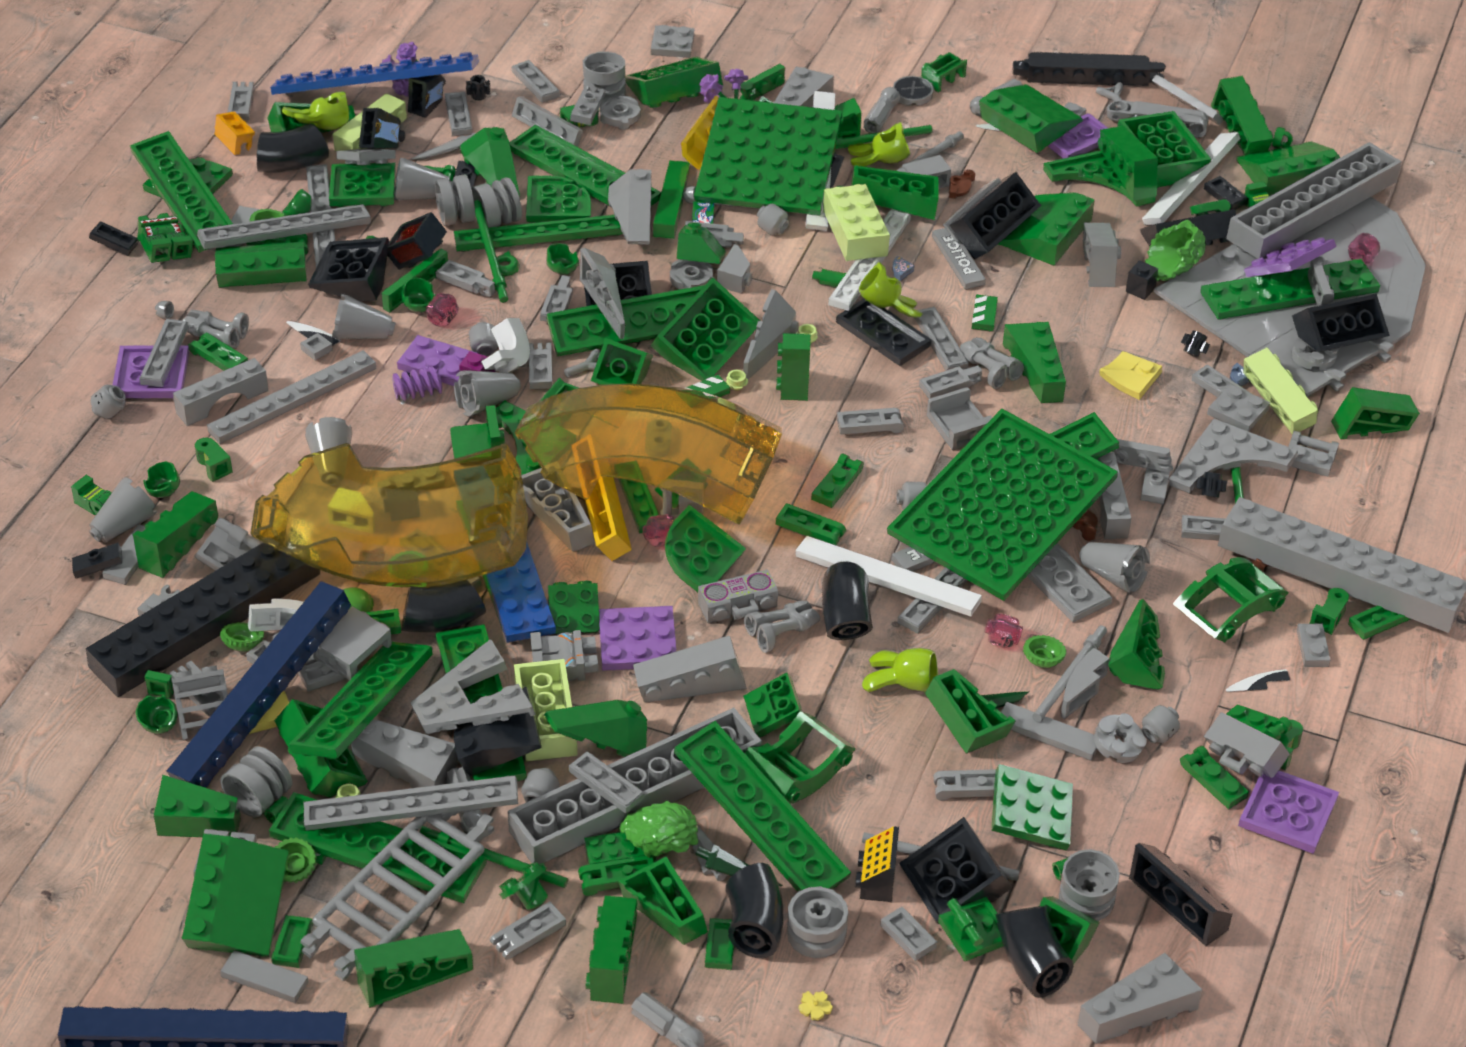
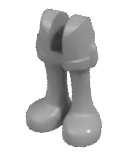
M190 310L187 317L182 320L188 321L189 328L187 333L200 337L207 332L231 348L239 346L240 339L245 338L249 327V316L242 312L235 315L233 322H227L214 317L208 311Z
M975 337L960 346V350L969 362L981 364L989 370L987 381L993 389L1002 387L1006 377L1011 381H1016L1023 373L1024 366L1020 360L996 351L994 345L986 342L983 338Z
M808 601L788 603L784 606V609L771 612H752L744 618L748 634L750 636L757 635L758 645L764 653L773 650L777 635L790 630L805 631L820 621L819 614L815 609H812Z

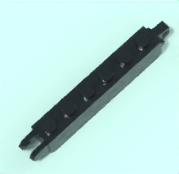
M1031 52L1028 54V59L1013 61L1012 73L1013 75L1026 77L1028 83L1116 85L1117 83H1122L1123 86H1148L1149 83H1154L1152 80L1155 75L1164 78V75L1158 72H1164L1166 65L1162 62H1150L1149 57L1145 55Z

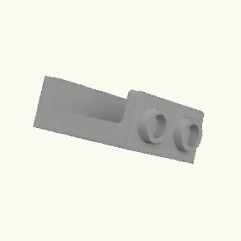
M968 387L928 400L927 417L952 451L965 447L992 419L991 415L983 417L970 400L971 390Z
M352 606L321 643L317 651L313 653V658L350 681L358 672L357 665L380 645L386 648L392 645L391 631L386 624L379 623L366 612H361Z

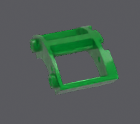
M1236 557L1231 558L1226 565L1220 562L1206 571L1207 576L1199 583L1196 580L1193 581L1173 604L1215 639L1226 642L1234 636L1236 630L1253 616L1265 611L1275 612L1276 609L1284 604L1285 597L1289 592L1248 559ZM1220 588L1239 603L1241 607L1219 629H1216L1194 609L1205 597Z
M800 711L793 722L780 734L777 743L772 746L766 743L758 747H748L745 754L789 803H795L819 790L842 767L847 766L851 762L856 748L811 714ZM815 728L835 743L837 747L821 765L812 771L790 753Z

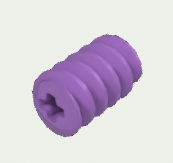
M433 366L428 368V374L424 368H420L419 375L415 370H411L410 377L406 371L402 372L401 379L397 373L392 375L396 399H398V395H401L402 399L406 401L408 393L412 399H415L416 392H419L421 397H424L425 390H428L429 394L433 396L435 388L439 394H442L441 376L438 368L436 372Z

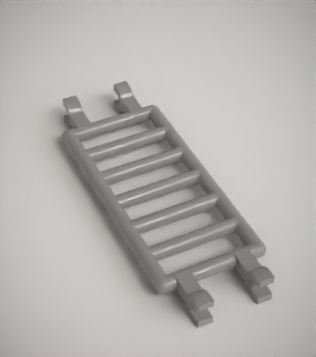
M459 812L416 817L313 917L312 922L317 928L300 940L301 944L305 946L302 949V953L312 958L320 945L329 936L333 937L350 949L345 956L340 957L333 963L334 967L338 969L335 972V976L345 981L356 966L354 949L366 946L327 919L338 910L380 938L381 940L376 945L395 942L484 852L485 848L479 842L494 831V827L490 825L494 821L493 817L484 813L476 826L468 834L447 822L451 816H455ZM426 822H429L470 849V851L462 859H459L418 832V830ZM408 839H411L453 868L442 877L401 850L400 847ZM392 856L435 886L424 895L382 867V865ZM375 874L417 904L406 913L363 883ZM354 892H357L399 922L388 931L345 901Z

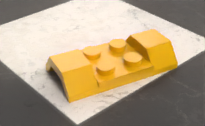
M718 95L712 99L681 142L682 157L697 170L701 169L719 98Z

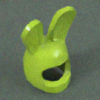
M342 91L335 92L325 99L320 97L313 100L309 109L298 110L283 107L282 112L288 117L295 118L302 123L314 124L323 130L339 129L348 123L349 120L346 94Z
M899 122L890 129L879 132L875 135L872 143L849 145L848 152L850 155L862 156L851 159V165L865 167L877 161L893 164L908 158L910 150L903 134L902 123Z
M878 262L866 274L859 286V292L866 301L880 308L891 306L909 317H922L923 313L914 309L917 302L912 298L901 295V282L897 278L887 276L886 268L882 263Z
M927 648L907 649L899 654L887 650L877 652L869 658L870 665L872 667L887 666L891 668L881 669L868 674L862 682V687L865 691L872 692L888 685L899 684L901 687L910 690L926 692L933 677L938 676L936 654Z

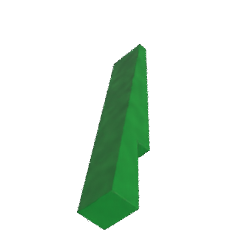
M669 160L653 222V237L675 239L678 219H680L684 200L683 193L686 189L690 170L689 162Z

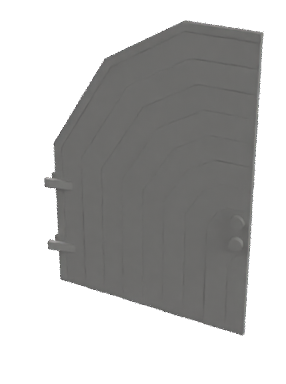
M1372 197L1292 241L1296 245L1304 240H1309L1310 243L1321 237H1324V240L1334 239L1336 248L1321 255L1324 258V265L1362 259L1380 284V289L1377 293L1336 299L1331 303L1377 294L1390 336L1338 348L1335 364L1327 370H1319L1320 367L1312 366V370L1303 368L1293 361L1291 353L1294 341L1299 339L1292 315L1307 308L1318 306L1317 303L1219 320L1216 318L1200 293L1201 286L1249 278L1246 277L1244 269L1252 265L1251 261L1257 259L1235 244L1192 267L1189 271L1183 272L1174 279L1154 289V293L1246 357L1268 348L1272 354L1278 356L1283 368L1290 371L1294 382L1302 386L1306 397L1328 384L1337 392L1343 389L1344 384L1340 381L1346 378V373L1375 355L1384 363L1391 359V355L1387 352L1393 349V344L1410 335L1426 265L1398 214ZM1350 248H1351V251H1352V254H1351V255H1353V256H1350V253L1348 254V251L1350 250ZM1310 261L1307 262V263H1305V264H1303V265H1301L1300 267H1298V268H1296V269H1303V268H1309V267H1311V266H1310Z

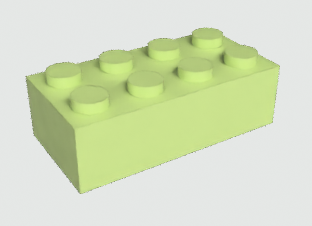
M866 184L824 189L823 212L845 260L851 261L888 256L890 234Z
M565 660L514 664L515 685L519 684L521 688L527 687L529 690L542 746L538 750L525 754L526 761L578 756L577 740L555 733L544 716L546 711L572 707Z

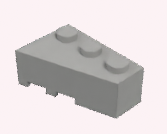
M1084 223L1085 260H1089L1090 266L1086 267V271L1089 273L1088 285L1089 287H1115L1117 259H1121V246H1118L1116 232L1112 230L1110 223Z

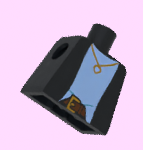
M441 74L409 78V113L426 118L442 102L443 86L446 84V80Z
M363 108L359 148H397L399 142H403L406 136L405 131L400 129V118L380 108Z

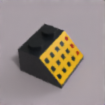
M893 826L867 839L865 851L859 850L858 867L863 868L862 872L857 871L855 888H860V899L892 902L899 827Z

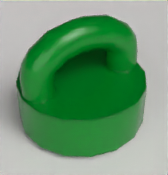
M1277 127L1272 146L1276 148L1290 146L1293 142L1292 134L1285 131L1286 128ZM1284 136L1288 138L1287 142H1282Z

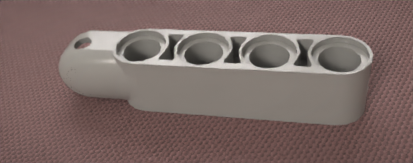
M1116 100L1108 105L1106 112L1110 120L1118 122L1119 119L1175 111L1195 138H1201L1206 134L1209 122L1208 115L1203 111L1142 101Z

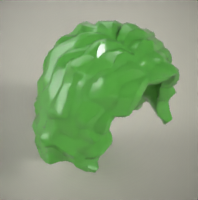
M1185 220L1167 229L1164 228L1155 235V239L1151 240V246L1147 251L1149 258L1145 260V263L1158 268L1157 281L1160 279L1163 281H1168L1171 278L1174 279L1176 275L1179 276L1183 272L1189 271L1194 264L1199 262L1205 251V236L1190 220Z
M669 801L660 804L654 803L651 806L641 807L636 812L628 813L619 828L621 833L626 834V839L630 840L635 847L641 848L648 858L651 857V854L659 856L672 850L677 853L686 852L690 845L698 844V825L695 815H692L691 810L685 806L670 803Z

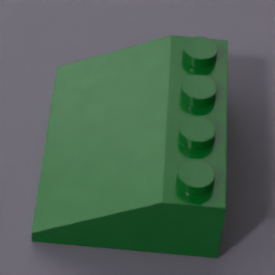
M692 57L625 75V82L642 104L649 105L650 108L659 107L662 105L661 102L668 101V103L678 102L680 97L687 96V98L698 96V93L701 91V80L708 74H718V83L723 86L719 62L700 57Z
M1027 84L995 89L979 100L981 116L984 121L1036 153H1039L1083 121L1079 115Z
M1175 111L1119 119L1117 127L1124 126L1158 157L1157 188L1170 186L1211 163L1212 159Z
M1310 141L1239 156L1236 160L1253 183L1264 181L1267 186L1266 192L1269 196H1272L1341 157L1334 149Z
M1076 192L1035 195L1041 207L998 245L1055 266L1082 233L1084 223L1091 222L1095 199Z
M712 277L655 338L650 346L666 361L703 381L713 377L757 329L756 326L760 320Z
M203 833L182 940L186 946L192 949L228 953L237 951L246 955L269 957L289 851L231 836Z

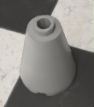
M400 158L396 174L394 200L436 198L435 180L441 178H448L450 180V177L408 159Z
M341 294L332 337L336 339H387L388 335L393 336L396 322H391V316L348 295Z
M464 370L457 373L456 377L459 376V380L454 382L456 402L459 408L463 407L466 411L463 413L465 416H474L485 411L486 406H496L504 400L513 398L518 395L521 388L520 380L512 373Z
M324 417L319 419V423L313 425V422H311L306 427L305 437L321 481L329 485H335L344 478L352 439L351 425H346V421L343 419Z
M125 477L118 483L89 524L91 528L89 533L96 541L100 542L102 540L107 542L148 520L157 513V510H152L156 506L144 490L139 486L134 488L130 485L133 482L131 479Z
M1089 542L1081 548L1079 554L1081 563L1129 593L1130 591H1137L1142 586L1148 571H1144L1145 563L1150 564L1149 551L1141 545Z

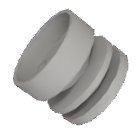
M604 51L592 53L584 58L583 89L585 85L590 86V91L593 87L598 88L597 93L601 89H605L606 92L603 100L612 97L613 100L619 99L618 96H625V59L621 55Z
M502 178L500 181L495 180L492 182V187L485 183L471 188L473 200L481 201L488 228L499 227L501 221L507 225L511 221L517 222L521 220L522 207L520 198L510 178Z
M259 746L252 748L247 755L241 758L238 764L233 765L224 773L220 780L224 793L238 798L240 811L254 818L260 817L273 804L274 800H278L292 786V777L284 763L274 753Z
M1092 849L1080 850L1070 855L1063 867L1059 900L1097 921L1107 917L1113 910L1120 876L1117 864L1110 856Z

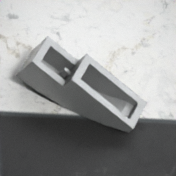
M1093 648L1082 658L1069 677L1062 703L1061 717L1063 719H1066L1098 694L1100 680L1107 675L1109 658L1096 648Z

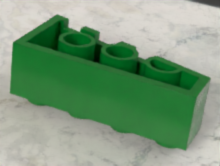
M854 165L851 186L866 184L875 205L935 220L939 200L937 176Z
M1049 322L1005 324L1002 345L1010 351V357H1015L1023 363L1024 370L1022 375L1023 377L1026 376L1029 380V386L1040 403L1063 402L1066 379Z
M605 895L603 906H598L597 922H599L598 928H594V948L590 951L589 972H587L585 989H590V1001L624 1004L637 921V898Z
M460 929L354 949L358 984L369 1008L474 970L472 952Z

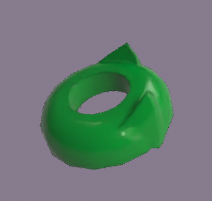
M509 251L497 257L502 276H510L519 271V262ZM503 261L510 262V264L506 266L500 265V263Z

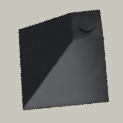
M388 237L329 242L308 283L309 288L341 297V294L348 295L360 302L376 301L384 284L389 246Z
M648 261L612 263L616 271L615 277L620 300L652 295ZM584 287L586 306L597 305Z
M521 688L531 703L528 688ZM529 712L512 715L506 721L497 720L492 723L476 726L473 725V722L457 724L458 729L454 730V744L458 761L470 777L542 748L535 716H530Z
M965 817L899 863L937 924H939V915L951 911L947 906L951 899H957L961 906L987 897L990 903H992L1013 888L1000 866Z

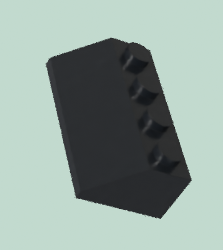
M1234 209L1158 223L1142 228L1140 231L1150 247L1151 240L1155 239V235L1164 228L1167 229L1185 220H1190L1195 227L1203 232L1205 246L1213 245V241L1219 239L1220 243L1230 242L1226 238L1230 220L1236 215V211Z
M1377 294L1310 307L1292 315L1298 337L1317 352L1390 336Z
M1143 843L1135 845L1129 876L1133 883L1205 946H1208L1229 930L1232 913L1227 906L1217 901L1206 888L1201 887L1185 870L1179 868L1171 861L1167 854L1162 853L1155 846Z

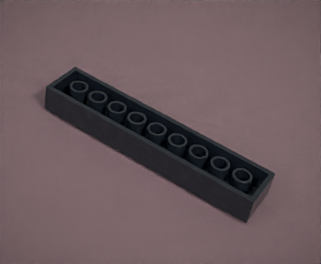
M288 527L86 648L88 668L119 698L145 682V675L148 670L155 672L163 671L219 637L224 626L232 623H241L248 619L249 605L270 604L272 599H281L320 575V555Z

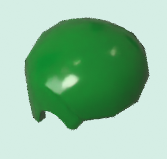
M303 189L299 190L282 213L285 216L309 213L312 206L310 194Z
M556 243L547 248L546 264L551 271L566 275L577 269L579 258L577 252H574V254L570 252L567 244Z
M412 278L404 284L402 301L409 310L424 312L430 310L435 302L436 295L433 293V285L425 279Z
M167 461L151 466L147 470L148 479L143 480L147 493L155 498H165L173 495L180 485V476L174 464Z
M164 695L162 697L146 696L138 703L135 711L140 725L146 731L153 734L168 732V730L175 726L178 719L176 704Z

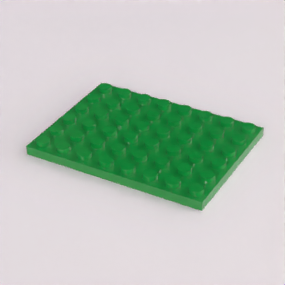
M1001 408L887 527V534L1005 601L1116 480L1118 471Z

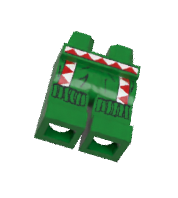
M162 213L154 219H150L147 215L138 217L137 238L141 242L151 263L169 261L170 257L172 260L191 258L193 239L190 235L184 233L182 225L178 223L179 219L177 216H169L168 213ZM176 249H181L184 252L176 253ZM156 251H159L162 253V255L157 256L155 255Z

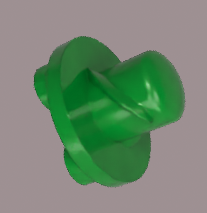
M533 862L521 870L524 875L518 879L511 877L499 886L502 890L499 893L500 897L505 899L514 894L518 896L527 910H534L540 907L548 898V894L539 882V876L547 869L545 864L539 865L538 862Z

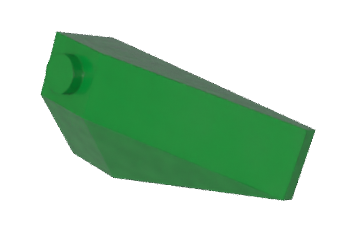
M483 128L460 144L464 161L474 166L475 173L478 176L482 175L486 183L491 187L492 182L495 180L500 181L502 178H510L520 198L510 143L504 128Z

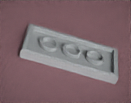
M1058 543L1027 576L1072 622L1112 604V597Z

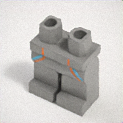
M581 630L573 631V634L565 632L558 636L541 637L540 632L530 633L533 662L564 659L568 681L577 678L578 681L585 680V673L599 671L597 655L583 656V654L597 653L595 636L581 637Z

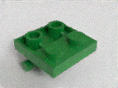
M787 672L743 695L754 732L759 738L789 722H793L799 712L802 711L792 677Z
M987 897L961 906L957 899H951L947 903L951 911L939 915V924L965 962L1004 947L996 922L995 914L997 912Z

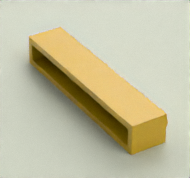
M590 436L573 446L572 449L596 546L613 561L631 551L632 548L607 451Z

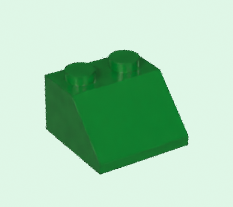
M688 223L678 234L676 259L720 264L726 255V251L706 227H701L699 223Z
M605 338L591 381L634 396L647 375L653 355Z
M1054 896L1043 897L1039 906H1047L1056 937L1074 965L1088 947L1100 922Z

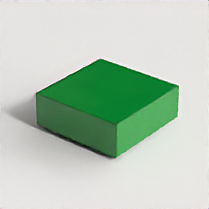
M148 670L145 675L148 694L161 697L164 695L172 699L174 695L172 675Z

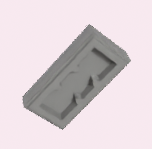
M1146 468L1140 500L1164 504L1170 472Z

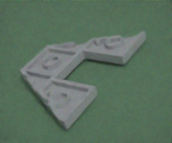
M492 640L483 644L410 702L426 734L441 730L458 729L457 724L473 722V725L476 726L492 723L497 720L506 721L515 714L529 712L530 716L536 715L533 706L519 684L507 686L500 692L482 697L473 704H470L462 689L507 670L505 661Z

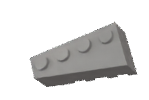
M795 67L774 103L813 107L815 91L833 93L834 75L809 70L804 67Z
M559 462L514 478L518 497L572 552L595 544L591 523Z
M730 636L633 665L638 688L644 703L747 689Z
M375 719L351 743L352 753L378 769L384 768L390 772V776L407 781L412 788L447 784V772L458 765L454 743Z
M1163 953L1082 1004L1077 1025L1097 1044L1127 1034L1130 1029L1139 1026L1141 1028L1152 1025L1153 1021L1162 1018L1168 1020L1177 1017L1178 1013L1186 1010L1188 1012L1198 1010L1202 989L1166 953Z

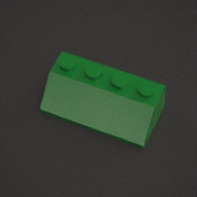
M304 242L216 248L215 269L218 288L307 281Z
M292 699L274 721L279 729L280 736L288 746V752L293 756L297 764L298 771L303 775L307 783L308 790L315 795L331 798L337 795L338 789L344 784H353L357 788L364 786L368 780L349 746L338 758L334 759L291 753L289 743L323 709Z

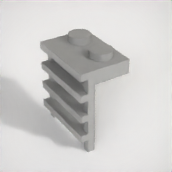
M217 665L202 668V673L192 675L191 670L176 673L177 678H172L183 739H188L186 728L202 726L208 720L185 723L183 713L219 707L223 701L182 708L181 698L222 690L223 700L228 696L224 670H218Z

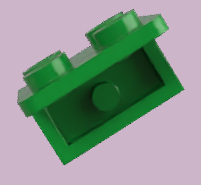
M495 405L486 406L487 423L450 428L455 461L461 462L501 457V444H505L504 430H499V428H502L501 414H496Z
M579 581L577 584L555 582L553 585H548L549 609L556 628V634L554 635L565 632L573 634V631L581 630V633H595L600 630L598 583Z

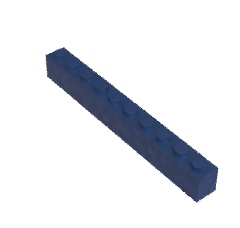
M320 581L166 770L169 777L204 788L210 784L211 780L224 767L227 760L240 747L251 730L256 727L259 720L288 687L296 674L302 670L312 654L317 651L341 618L346 615L351 604L344 590Z
M75 1006L63 1007L58 1039L60 1047H347L349 1025L347 1013L338 1011L311 1012L303 1010L295 1012L282 1010L255 1011L252 1009L198 1010L196 1008L142 1009L139 1007L113 1008L106 1006L103 1008Z

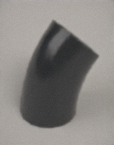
M310 123L287 131L261 132L257 146L258 172L268 173L287 172L315 165L329 157L327 143L317 127Z
M842 561L831 565L825 572L822 582V604L827 637L833 640H850L864 636L873 629L869 605L868 575L862 567L853 562Z
M461 574L436 585H409L401 631L436 632L448 630L475 620L486 613V608L475 588Z
M754 863L737 871L726 884L725 891L732 908V920L728 937L740 952L755 958H767L776 952L781 939L783 900L778 881L769 864Z
M1047 906L1023 908L995 914L999 934L1007 956L1015 972L1029 992L1036 998H1044L1058 991L1068 981L1074 965L1056 937Z

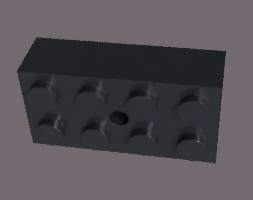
M1014 172L998 182L949 226L975 260L991 251L1041 207V204L1018 173Z

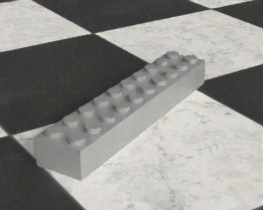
M1368 142L1232 217L1226 239L1257 259L1265 257L1268 252L1278 250L1282 245L1292 242L1396 183L1402 161Z
M1239 497L1222 524L1218 542L1219 547L1254 560L1258 558L1264 564L1325 587L1344 589L1349 596L1381 606L1386 610L1405 615V617L1448 633L1466 598V581L1459 577L1438 571Z
M731 708L607 766L645 793V799L628 812L633 813L641 807L651 806L654 803L660 804L665 801L673 803L705 788L677 757L674 749L677 745L712 722L716 721L744 753L748 747L761 746L762 741L737 710ZM576 779L509 810L508 828L510 834L530 862H538L540 865L583 845L584 838L604 835L619 828L627 814L580 779Z

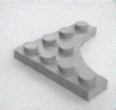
M1213 419L1171 475L1169 485L1191 493L1197 486L1198 477H1204V472H1213L1221 468L1227 470L1241 467V463H1257V466L1270 467L1287 472L1296 460L1298 450Z

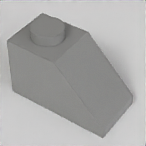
M734 244L718 269L717 281L725 289L742 294L746 286L751 284L752 273H750L749 261L740 247Z

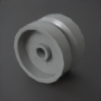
M467 175L455 176L452 184L448 178L436 179V202L442 224L444 226L454 225L457 221V214L463 223L474 221V200Z
M809 887L799 891L791 899L788 907L787 936L789 943L796 951L804 956L823 958L837 953L844 946L847 937L848 908L842 896L832 889Z

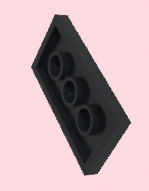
M865 299L854 304L849 311L845 310L836 316L837 324L899 366L931 346L932 339L886 308L876 307Z

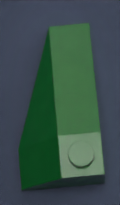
M274 102L267 117L271 132L287 131L307 124L288 117L282 112L283 107L304 110L309 109L311 104ZM348 105V122L356 117L353 106ZM317 127V129H318L321 133L328 132V131H332V130L319 129V128Z
M1144 599L1139 600L1115 643L1110 654L1108 666L1114 676H1118L1125 684L1159 690L1163 688L1165 669L1159 663V658L1163 656L1162 650L1157 643V639L1160 638L1157 614Z
M611 700L550 710L544 714L555 733L581 742L586 738L595 743L597 748L604 750L608 746L616 749L617 755L623 757L638 752L647 746V718L641 711L640 705L631 700Z

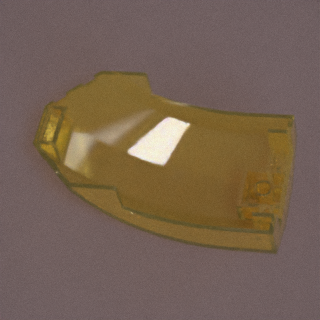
M604 384L570 390L550 396L528 406L515 431V435L518 439H523L527 445L525 450L533 462H538L542 470L540 473L544 479L583 499H589L600 476L622 478L674 492L740 525L754 501L773 460L782 436V428L739 405L702 391L656 385Z
M345 443L304 456L298 461L299 467L291 474L289 472L285 473L273 485L275 489L268 496H260L255 501L250 532L252 537L314 568L338 577L378 586L402 588L429 587L468 580L515 566L526 550L528 514L521 468L507 443L440 463L393 468L363 467L351 445Z

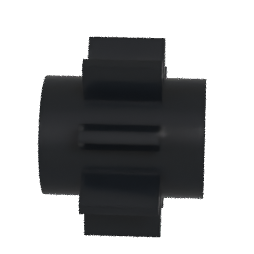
M474 75L470 78V81H466V95H471L472 99L479 101L485 99L486 94L490 95V80L485 81L484 76Z
M1192 330L1191 334L1185 333L1180 342L1185 345L1183 351L1199 357L1200 353L1206 354L1210 347V344L1206 342L1208 336Z
M1204 472V477H1198L1196 488L1202 490V496L1219 498L1220 492H1226L1227 481L1222 480V474Z

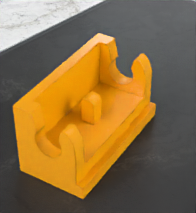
M235 111L216 114L214 134L234 155L240 154L243 143H246L245 148L249 151L252 147L255 131Z

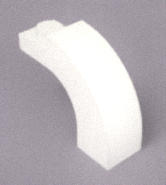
M507 318L491 329L499 350L481 361L485 370L495 369L499 373H512L528 361L530 355L529 341L519 318Z
M272 599L270 604L249 605V630H281L302 605L303 601Z

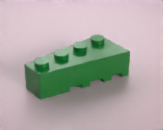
M1243 76L1220 79L1211 107L1214 110H1218L1223 120L1226 121L1228 132L1239 133L1240 140L1237 142V145L1244 155L1269 150L1273 141V134L1266 125L1265 117L1258 108L1257 100L1253 98L1250 92L1249 84L1246 83Z
M1124 126L1100 130L1098 147L1133 201L1156 197L1158 157Z
M191 491L173 504V509L170 512L167 510L162 512L159 520L148 522L145 525L144 531L137 530L133 533L139 569L164 578L169 571L173 570L176 563L189 552L197 540H200L208 528L216 523L219 516L216 500Z

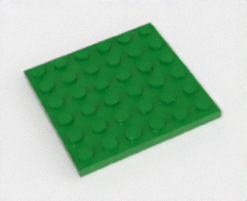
M719 97L694 193V201L759 209L762 206L766 207L769 204H776L786 212L820 216L824 200V189L827 187L841 125L842 111Z

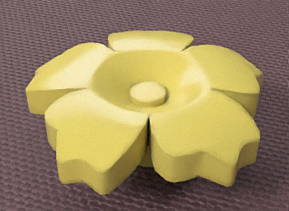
M807 991L803 993L802 1004L798 1005L799 1012L804 1014V1016L807 1017L811 1014L812 1020H820L824 1018V1014L831 1013L833 1006L830 1004V1001H827L828 994H825L824 991L820 993L815 992L814 996Z

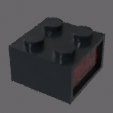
M432 212L401 224L389 241L387 256L398 270L405 267L411 268L434 254V250L443 243L442 239L447 231Z

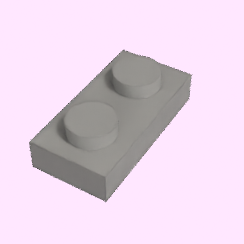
M1298 624L1297 635L1304 667H1329L1330 656L1323 624Z
M903 907L898 908L881 919L880 926L914 961L919 960L936 949L937 941Z

